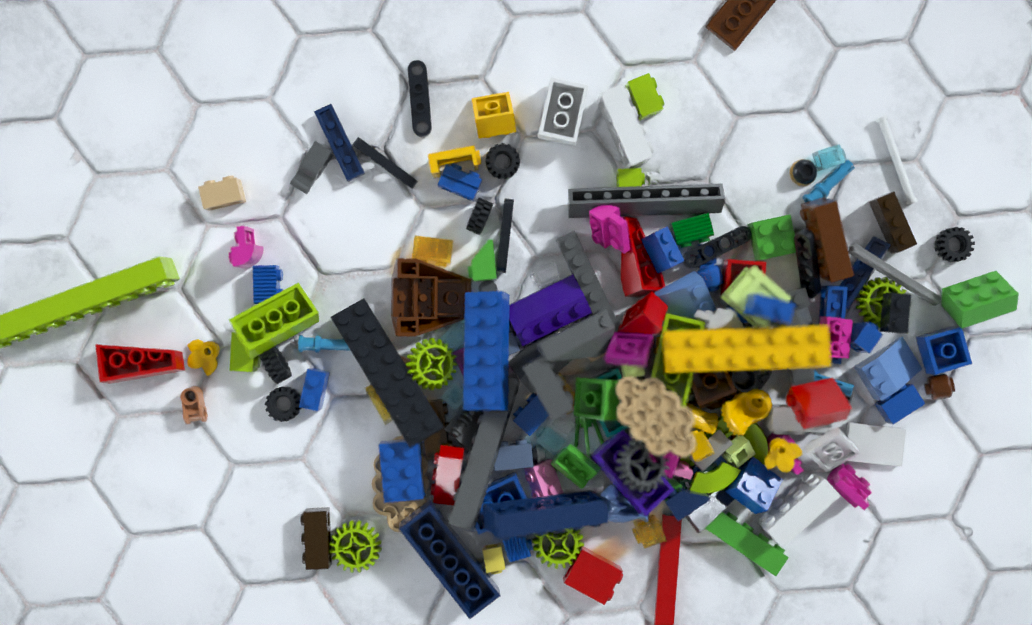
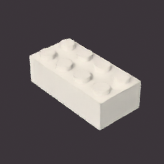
M620 84L601 92L597 103L625 169L635 168L648 162L653 157L652 153H654L651 143L647 142L644 137L646 131L644 126L638 123L636 118L638 113L635 106H631L629 102L631 97L628 89L623 88V85Z
M814 472L807 474L802 479L800 485L791 488L788 492L789 495L784 499L778 500L770 512H765L760 517L758 525L782 549L840 497V494L825 478Z

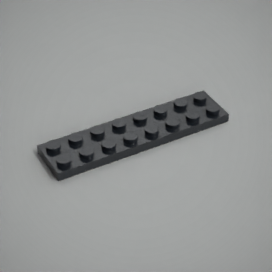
M365 298L331 316V320L409 448L411 449L444 429L443 424L417 382L412 380V374L407 372L409 369Z

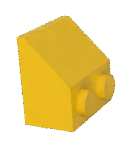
M509 92L472 98L479 139L516 132L514 111Z

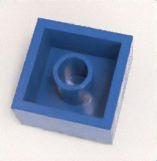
M951 326L915 337L927 374L937 375L972 364L963 329L960 327Z
M751 457L738 467L741 470L740 473L727 487L725 492L754 514L768 511L783 479L770 469L768 470L756 458Z

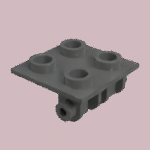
M462 405L444 430L465 448L472 451L474 445L472 444V438L474 433L478 432V419L480 414L483 413L481 411L463 410Z

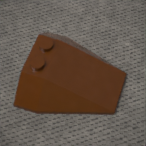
M396 258L391 278V318L395 335L397 337L419 336L465 320V292H471V279L419 259Z

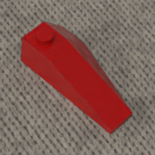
M625 216L623 219L627 221L630 250L625 254L621 252L622 289L625 297L646 296L651 291L655 293L665 287L662 272L657 273L641 241L646 236L638 218Z

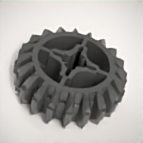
M628 441L629 446H622L625 453L618 452L622 459L616 460V463H621V467L616 468L617 471H622L619 478H626L623 484H630L631 490L637 488L638 492H642L644 488L645 492H649L651 488L657 489V483L663 484L661 477H668L664 470L670 469L668 466H665V463L670 460L663 457L666 454L659 456L653 454L656 463H654L650 459V453H648L645 441ZM641 448L638 457L635 460H630L632 454ZM643 462L646 465H650V467H640V465H637L635 463ZM629 466L635 469L636 476H638L637 479L631 474ZM654 469L655 472L652 477L645 481L648 472Z

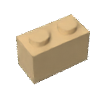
M232 175L223 177L222 181L215 182V180L205 181L204 185L198 186L203 209L211 211L246 202L241 180L236 177L234 178Z

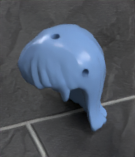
M615 485L608 486L600 494L608 500L609 521L625 523L641 519L645 523L648 522L649 514L647 516L639 515Z

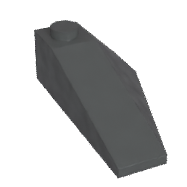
M808 307L793 311L790 324L771 322L773 327L814 326ZM814 368L787 369L793 386L814 382Z
M606 309L537 345L545 362L596 358L607 352L615 326Z

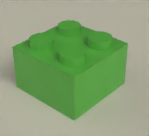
M791 214L747 224L752 233L750 240L755 261L796 253L795 233Z

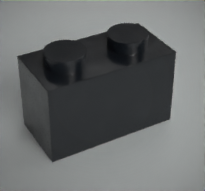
M883 293L880 332L908 334L911 294Z

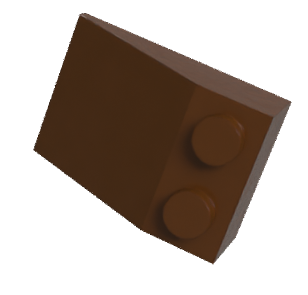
M728 371L693 373L691 389L700 409L734 397L737 393Z

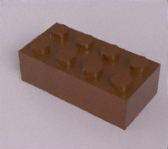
M822 197L802 203L800 216L805 221L806 228L804 229L810 230L815 236L820 278L832 283L854 276L837 200Z

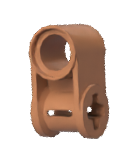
M198 386L184 389L180 398L185 424L200 420L206 422L208 414L202 389ZM189 391L195 393V400L189 398Z

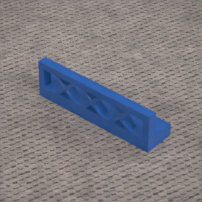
M821 286L818 326L820 317L845 319L848 287ZM831 357V363L841 364L842 358Z

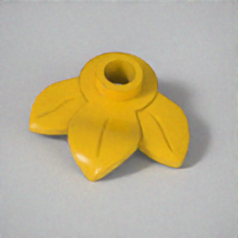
M199 339L191 341L187 345L192 352L187 359L188 367L192 369L202 367L207 376L211 375L218 366L216 358L220 352L219 345L213 341L203 342Z
M776 438L770 443V452L764 461L765 466L768 470L777 466L784 473L790 472L794 467V459L802 456V449L796 443H788L785 439Z

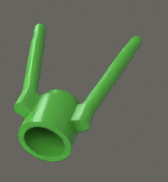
M583 417L575 418L574 446L578 447L581 426V428H584L587 456H590L588 427H592V423L600 443H604L597 420Z

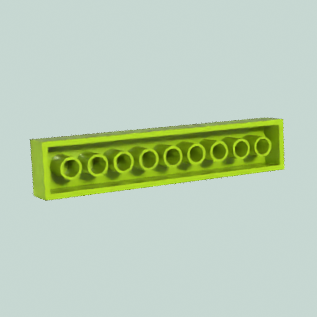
M158 256L1 314L0 348L11 346L13 341L27 340L33 334L40 335L46 333L48 328L65 326L67 321L72 320L74 322L84 319L86 314L91 313V315L100 313L103 311L102 308L117 307L121 305V301L136 300L140 294H152L157 292L156 288H168L175 285L174 282L180 280L173 259Z

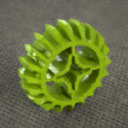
M876 277L874 281L868 280V285L865 284L863 287L864 291L861 290L859 292L861 298L855 299L857 302H860L856 309L862 310L858 315L864 316L862 321H869L880 328L882 305L875 301H882L883 293L905 294L907 290H900L902 284H895V281L889 280L888 277H883L882 279ZM879 288L875 298H870L872 293ZM870 305L874 307V313L871 311Z
M430 338L429 341L423 339L422 344L417 342L415 344L416 348L410 349L413 355H407V358L411 359V362L406 363V366H411V369L407 372L409 374L413 373L412 380H416L418 386L422 385V389L429 388V390H434L435 387L441 389L442 385L447 386V380L453 379L451 373L457 372L453 369V366L458 365L456 362H453V359L457 356L451 355L454 349H447L448 343L442 344L441 339L436 341L434 338ZM433 348L440 354L433 356L427 350ZM420 358L422 359L421 367L419 366ZM444 361V367H443V370H442L441 365H442V362ZM431 372L437 378L429 380L423 374Z
M351 520L349 526L347 523H343L342 528L338 527L336 529L337 534L334 533L332 535L334 540L329 544L333 546L330 549V553H336L332 560L338 559L339 561L336 565L340 566L343 564V571L350 567L351 573L354 572L355 568L360 573L362 567L368 570L369 564L374 566V559H379L380 555L378 552H381L382 548L377 545H380L382 541L376 540L379 533H372L375 527H371L370 530L367 528L368 522L361 526V520H358L356 525ZM350 533V542L341 546L342 537ZM358 533L363 534L367 540L361 539ZM354 543L360 546L358 550L352 547ZM371 547L369 556L361 560L362 550ZM344 553L351 554L353 560L348 558Z
M570 528L558 534L550 531L545 535L534 534L538 537L532 539V543L537 544L533 546V551H538L536 557H542L540 560L542 564L548 561L547 567L549 568L552 563H554L555 569H558V564H562V568L565 569L566 562L572 566L573 562L571 559L577 560L578 556L576 553L580 554L581 551L578 547L584 546V542L580 541L583 539V535L578 534L581 530ZM570 533L574 538L571 549L565 543ZM544 536L551 542L547 552L542 546ZM561 539L562 545L555 546L554 540ZM559 551L565 554L563 556H552Z

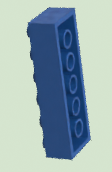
M504 291L465 292L463 410L508 411L510 295Z

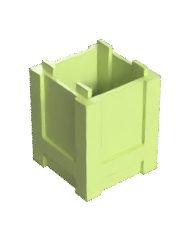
M755 266L752 268L746 267L720 298L755 328L758 326L770 328V321L744 314L748 294L757 293L787 302L791 297Z

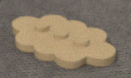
M630 376L619 380L616 386V393L622 402L617 408V417L622 424L631 426L630 430L633 438L638 441H645L647 449L654 455H664L669 450L679 457H686L692 454L696 441L689 431L693 427L695 419L691 410L681 407L678 395L674 392H666L662 381L656 378H648L642 383Z
M397 436L393 440H399L404 438L402 436ZM421 453L426 493L430 484L429 479L425 475L429 464L426 461V456ZM378 455L373 464L374 470L377 473L372 480V488L377 493L373 498V508L378 514L387 516V523L390 529L400 532L399 522L425 504L427 497L424 496V499L384 503L380 455Z

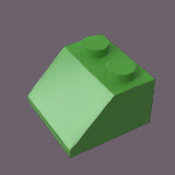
M493 239L485 243L472 259L471 266H468L469 278H473L474 282L497 280Z
M576 377L574 416L602 421L619 420L617 408L620 405V399L616 393V386L619 380Z

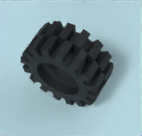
M501 143L489 149L485 162L488 172L493 177L505 180L517 173L520 158L519 153H517L514 147H511L510 144L505 145V143ZM501 154H505L510 158V165L504 169L497 167L495 164L496 157Z
M478 198L470 215L466 230L481 235L492 210L493 203Z
M953 227L941 231V235L936 237L938 241L934 243V245H938L935 251L940 252L937 255L939 257L942 256L944 261L948 260L947 262L966 260V257L972 255L970 252L975 249L971 247L975 245V241L971 242V239L974 237L973 235H968L970 231H964L965 228ZM953 237L959 239L961 244L957 252L949 249L948 243Z
M276 346L260 354L264 369L276 384L292 377L288 362H286L285 357H283L281 351Z
M288 386L272 390L266 397L267 401L265 402V406H267L265 410L269 412L268 416L273 417L275 421L279 420V422L295 418L302 409L299 407L301 395L296 393L297 390L291 389ZM280 397H287L290 400L291 406L289 410L281 411L278 409L277 400Z

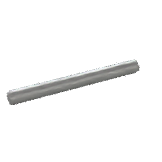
M855 243L849 246L848 252L852 256L899 285L902 284V287L933 306L940 304L941 297L861 246Z

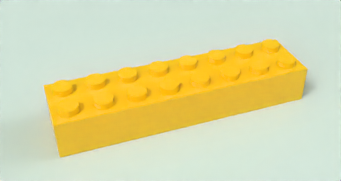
M828 325L665 331L662 333L664 373L821 368L831 366Z

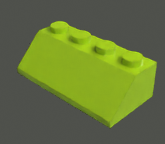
M298 282L229 319V322L249 358L253 359L318 323L319 312Z

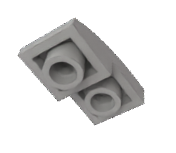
M720 430L708 439L715 454L700 462H695L692 455L689 457L702 472L733 444Z

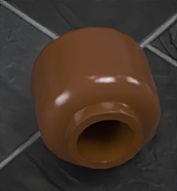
M947 374L929 376L927 383L924 384L926 395H930L933 400L950 398L953 392H955V385L952 377H948Z

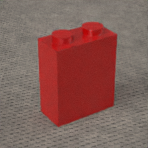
M833 377L792 386L786 396L787 405L793 410L796 421L801 424L803 430L847 420L852 409Z
M579 547L581 550L580 554L576 553L578 556L577 560H572L573 565L569 566L563 582L605 605L607 600L610 601L612 599L615 585L620 584L623 578V570L621 566L586 547Z

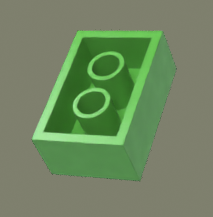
M995 270L942 288L941 306L963 329L1016 311L1019 293Z

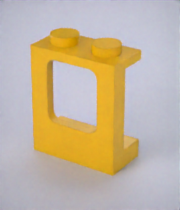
M474 145L428 154L433 178L441 177L439 166L473 160L475 171L479 170L478 165H481L479 150L475 151Z

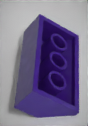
M573 274L509 304V320L522 346L592 313Z
M621 430L602 443L590 457L601 467L604 474L639 515L647 516L675 489L663 477H661L663 484L657 483V489L651 488L649 492H645L644 488L642 492H638L637 488L631 490L630 484H623L626 478H619L622 471H617L616 468L621 467V463H616V460L622 459L618 452L625 453L622 446H629L628 441L632 439L624 430ZM636 450L630 460H635L641 450ZM643 462L635 463L637 465H640V467H650V465H646ZM629 466L631 474L637 479L638 476H636L635 469ZM654 469L648 472L645 481L652 477L655 472Z

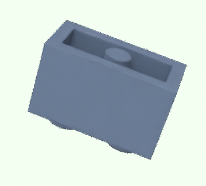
M527 439L515 440L516 443L508 444V441H502L495 463V471L533 467L531 442H527Z

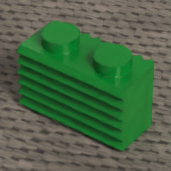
M709 213L669 224L671 234L676 244L680 245V248L691 246V242L696 240L699 243L710 241V237L714 236Z

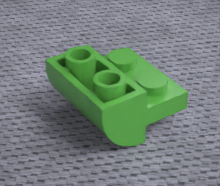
M571 443L566 448L564 447L551 461V465L580 489H583L587 482L601 469V467Z

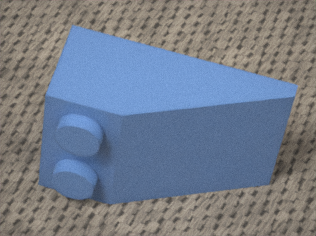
M695 271L654 293L668 306L667 314L696 320L694 315L697 310L704 312L706 310L711 312L717 310L703 278Z
M903 337L898 338L854 366L873 399L880 401L897 392L923 369Z

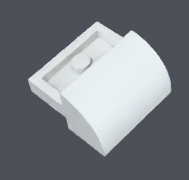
M718 308L715 314L708 310L705 312L697 310L694 315L696 320L705 322L704 330L744 329L743 323L737 317V313L731 309L724 310Z

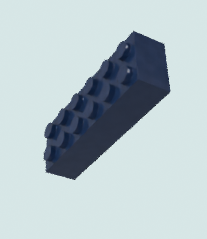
M592 490L483 504L484 528L498 540L505 541L515 536L525 538L529 534L545 535L549 531L564 532L565 529L570 528L580 530L584 526L600 527L601 524L608 523V500Z
M431 500L399 522L400 532L469 619L501 596L499 587L489 574L486 573V570Z

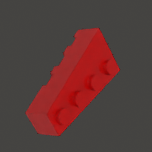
M95 344L100 383L111 384L185 371L183 352Z

